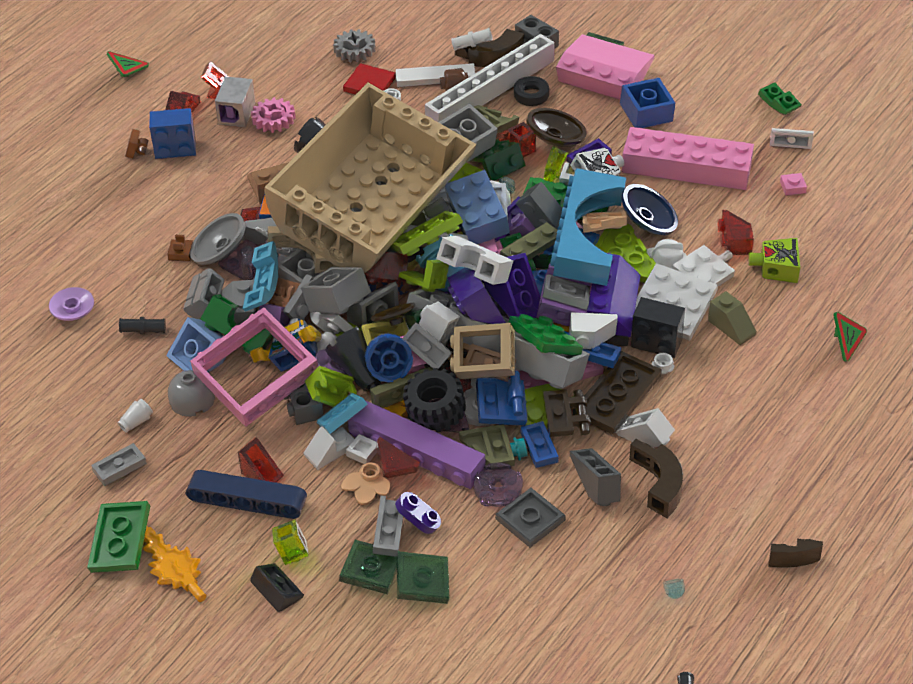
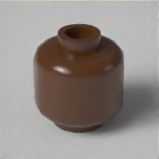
M462 68L445 70L444 77H440L441 89L447 91L468 78V72L465 73Z

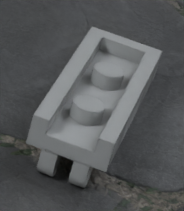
M381 496L373 554L398 557L403 516L396 509V501L386 500V496Z

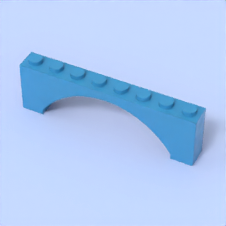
M576 168L574 176L570 175L550 266L554 267L553 276L607 286L613 255L600 250L584 237L576 222L582 216L594 210L615 205L621 206V195L625 188L626 177Z

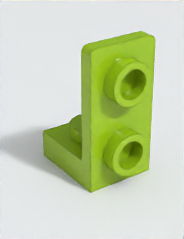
M427 260L425 275L417 271L399 272V277L406 279L408 284L422 286L421 289L424 291L434 292L435 289L445 288L449 265L440 260Z

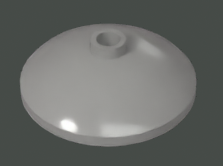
M230 213L209 223L193 241L190 251L192 260L200 265H209L230 256L237 249L245 234L246 223L242 216L237 213Z

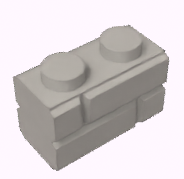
M210 268L195 275L192 278L183 308L184 311L192 318L200 319L211 298L214 295L221 294L224 279Z

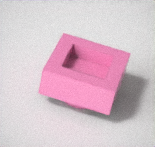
M802 173L781 175L780 183L785 195L806 193L807 186Z

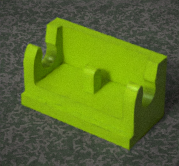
M318 366L305 380L312 400L333 407L344 400L349 392L350 394L354 393L357 395L353 384V377L322 366Z

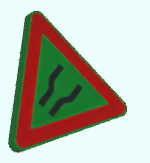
M107 51L106 54L121 77H128L149 66L148 62Z
M834 312L833 316L836 325L834 337H838L843 361L847 362L866 335L867 329L845 315Z

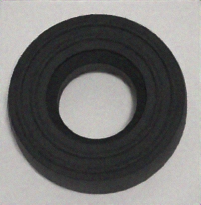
M523 77L514 85V97L517 102L526 106L543 104L549 97V84L540 77ZM537 89L539 92L526 93L524 90Z

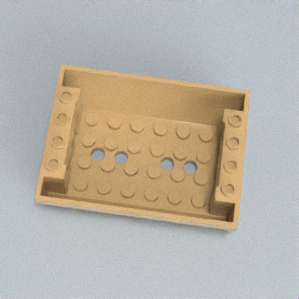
M367 83L265 186L266 203L281 233L338 267H360L366 273L470 159L475 151L476 144L381 89ZM395 168L398 172H390L388 169ZM382 181L385 182L386 185H378L376 184V182ZM359 208L361 211L353 212L351 209Z

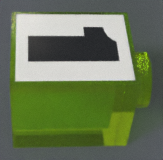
M296 520L272 528L273 543L285 565L308 557L307 541Z

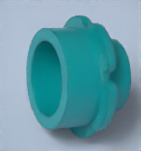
M514 437V442L510 443L514 457L518 456V460H521L522 457L528 456L524 438L516 439Z

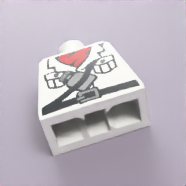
M602 148L576 154L571 167L574 172L578 168L619 176L621 173L620 168L624 166V159L621 155L612 157L608 149Z

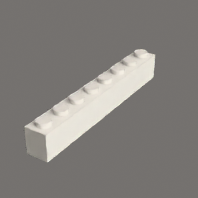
M539 34L426 103L425 115L439 122L469 103L473 107L476 105L483 106L512 88L519 79L531 76L554 62V42Z

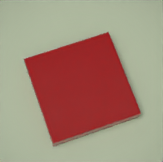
M360 63L343 85V91L356 95L367 83L384 91L395 80L396 72Z

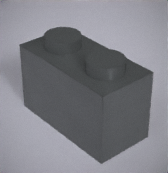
M542 182L526 190L516 202V205L535 228L540 227L546 222L556 229L559 227L563 208Z

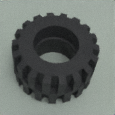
M433 368L432 371L426 369L421 374L419 372L415 374L414 379L410 378L407 381L408 385L404 387L403 399L410 421L430 430H436L438 433L442 429H451V425L456 426L459 423L458 419L463 418V411H466L465 397L459 378H456L453 372L448 373L446 369L439 371L438 368ZM435 398H442L437 402H428Z

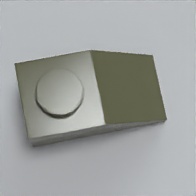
M727 291L710 301L708 321L736 343L741 345L756 335L757 331L743 304Z

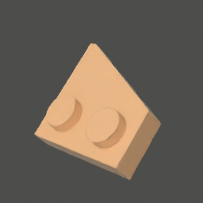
M625 211L587 213L582 216L583 233L609 228L618 229L627 225Z

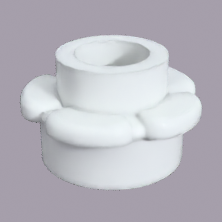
M667 353L657 354L651 364L662 369V374L671 372L674 369L673 358Z

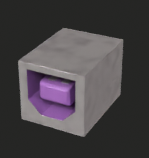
M225 76L215 99L218 125L246 127L255 105L252 79Z

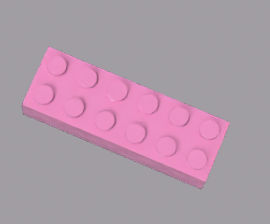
M630 127L623 150L624 166L622 167V173L746 190L754 144Z

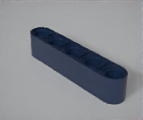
M196 470L193 473L185 492L186 496L194 502L289 519L300 517L307 498L306 491L298 486L206 470Z

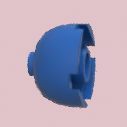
M387 333L371 340L366 348L365 361L373 377L383 382H394L393 380L405 377L410 371L413 363V354L404 339L398 335Z

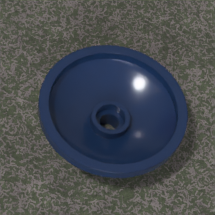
M631 184L622 192L621 200L624 211L639 228L655 235H669L677 228L678 217L674 208L657 191L644 185Z

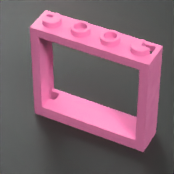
M264 307L257 313H252L246 321L234 326L228 334L215 340L210 347L203 352L197 353L198 355L190 360L193 373L245 427L303 385L305 380L318 367L317 359ZM266 328L300 363L240 406L207 370Z

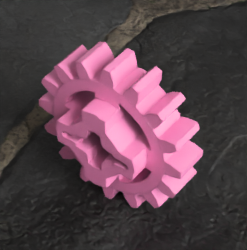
M273 97L272 101L266 98L264 103L258 102V106H253V111H251L252 123L256 125L257 129L263 128V132L271 130V133H274L275 130L281 132L283 127L288 129L289 124L294 123V106L290 105V101L283 102V98L276 100Z

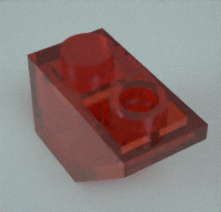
M525 122L512 126L496 135V139L500 141L509 140L510 142L519 143L523 157L536 152V132Z
M722 210V217L718 219V232H722L720 234L721 247H724L725 251L729 250L733 255H749L753 251L754 243L751 223L728 210Z
M385 252L372 268L364 273L367 283L377 285L378 282L387 284L395 282L398 287H400V284L404 285L406 279L399 277V272L407 271L408 256L407 254Z

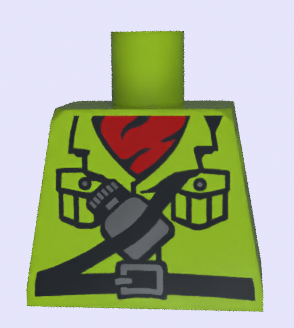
M798 238L762 242L761 253H749L748 265L761 266L764 279L798 283L800 273Z

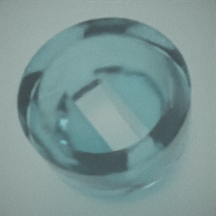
M672 579L663 582L664 590L669 597L678 599L684 594L685 585L683 579Z

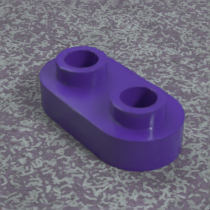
M404 492L396 500L395 505L398 512L422 532L432 534L440 527L441 518L439 514L417 495L411 492Z

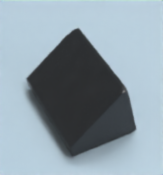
M276 563L255 567L250 581L277 612L285 610L303 598L304 594Z

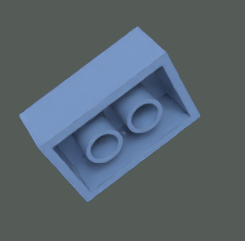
M485 170L445 185L449 205L453 213L459 214L463 220L459 227L462 234L468 236L470 242L480 244L510 233L507 216Z

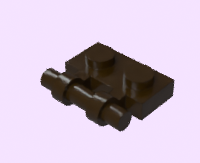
M567 389L543 391L549 437L573 435L574 426L580 428L581 435L590 433L589 426L591 422L589 415L586 413L587 400L583 396L582 390H575L573 392L574 397H568ZM570 408L576 409L577 415L571 416Z

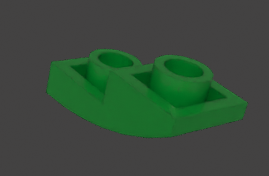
M775 82L761 88L758 92V95L770 107L785 115L800 108L802 105L790 91L784 93Z

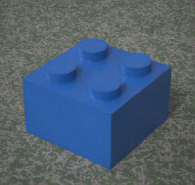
M660 78L622 85L620 105L635 128H645L673 122L676 103Z
M191 108L150 112L149 128L155 159L196 156V137Z

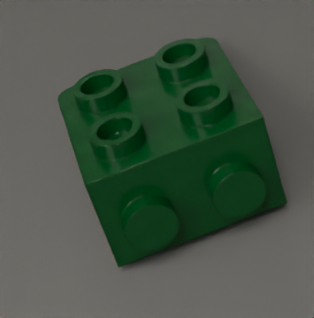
M496 139L493 147L470 160L482 162L490 181H495L526 166L519 143L510 142L509 140L500 141Z

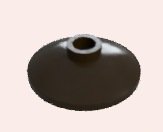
M407 303L395 306L373 315L371 320L375 322H390L391 326L398 325L404 322L403 317L411 312L416 305L415 303Z

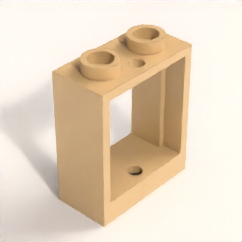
M510 323L454 327V335L450 337L451 348L454 349V357L450 359L451 371L459 379L515 376V330ZM501 335L500 364L463 366V337Z

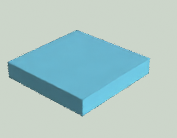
M351 393L319 418L316 423L331 434L368 404L364 398Z

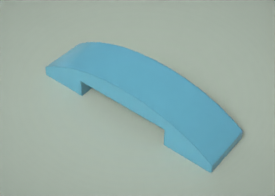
M274 241L254 248L252 264L256 268L253 290L245 294L243 304L245 312L266 304L275 292L278 281V255Z

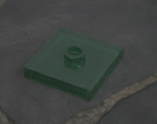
M355 540L339 575V582L388 595L403 558V552L398 551V557L373 554V544Z
M398 551L397 599L448 604V557Z

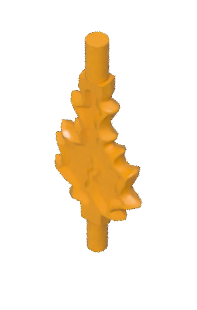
M147 526L144 543H147V545L143 547V550L152 553V558L157 560L148 564V566L153 568L150 573L159 577L157 583L159 585L172 584L175 590L182 586L187 592L190 591L198 602H203L207 595L197 585L198 582L196 580L201 573L200 570H196L201 559L191 558L188 547L181 551L178 550V546H174L171 549L170 544L166 545L163 542L162 534H156L151 527Z

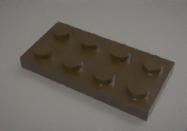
M621 351V355L614 368L608 367L584 395L587 400L586 413L590 417L591 424L614 435L661 377L662 369ZM573 409V415H577L576 409Z

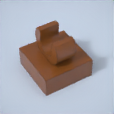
M132 129L125 157L133 159L135 151L140 155H145L149 140L139 138V130Z
M176 234L175 239H171L167 253L168 260L190 261L193 240H185L184 235Z

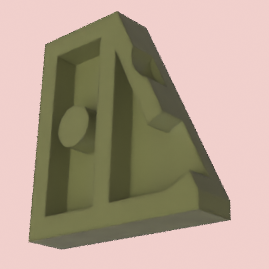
M480 105L474 106L476 110L498 128L497 134L519 123V117L513 115L512 118L501 116L502 111L488 109Z
M504 424L459 431L460 441L464 445L485 454V465L491 470L515 466V459Z

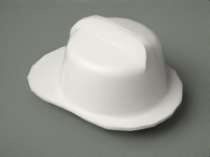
M663 239L654 248L647 249L649 257L653 258L657 264L671 269L673 264L687 256L683 252V244L672 239Z

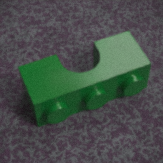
M221 294L214 295L200 320L205 322V326L215 332L218 330L225 336L236 326L234 314L238 305ZM265 328L242 345L243 350L250 354L251 350L259 347L265 350L273 335Z

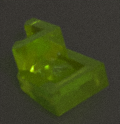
M555 146L552 147L545 167L544 180L554 182L556 178H560L561 173L559 171L568 152Z

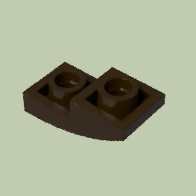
M797 538L796 546L771 543L768 567L789 568L818 562L821 558L823 541Z

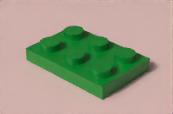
M520 314L519 317L510 316L508 323L541 353L552 352L555 354L581 355L583 346L575 341V337L566 334L562 327L555 325L551 318L546 316L533 318L525 314Z
M148 501L100 505L87 565L91 573L138 570L151 507Z

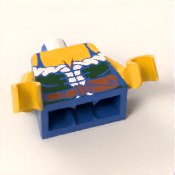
M299 318L291 319L289 325L285 326V328L315 357L318 352L316 342L321 340L322 334L304 320ZM275 337L269 349L263 350L262 347L250 351L254 363L260 360H271L281 372L300 363Z

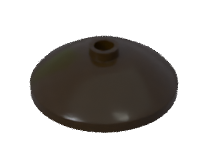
M537 108L531 110L527 116V125L532 133L547 144L569 147L580 144L585 140L587 134L585 126L566 112L552 108Z

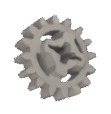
M351 29L349 33L343 31V35H337V39H334L333 44L336 57H341L342 61L348 59L349 62H352V60L359 62L361 58L366 60V56L372 57V52H375L376 47L373 35H368L367 31L361 33L360 29L357 31Z

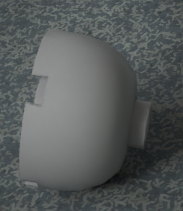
M193 370L182 371L175 375L168 387L169 404L175 413L182 416H196L195 412H200L201 410L204 413L210 409L215 400V395L193 373Z

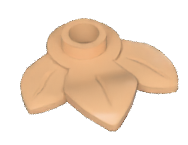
M370 462L364 464L359 472L350 473L342 482L341 489L344 491H354L356 501L360 505H366L371 503L377 494L382 496L388 495L390 482L383 477L382 469L376 463Z

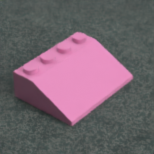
M582 34L563 53L556 66L558 81L620 100L622 85L643 81L655 57L649 53Z

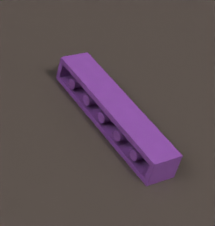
M366 401L367 406L348 420L349 434L355 438L360 434L379 443V448L392 453L396 457L406 459L418 467L432 471L437 476L445 477L459 486L471 489L486 470L485 454Z

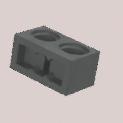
M529 15L515 24V31L524 33V44L542 34L554 42V49L559 46V30L535 16Z
M306 383L284 398V400H289V403H286L289 417L294 416L296 425L316 421L323 416L322 403L312 400Z

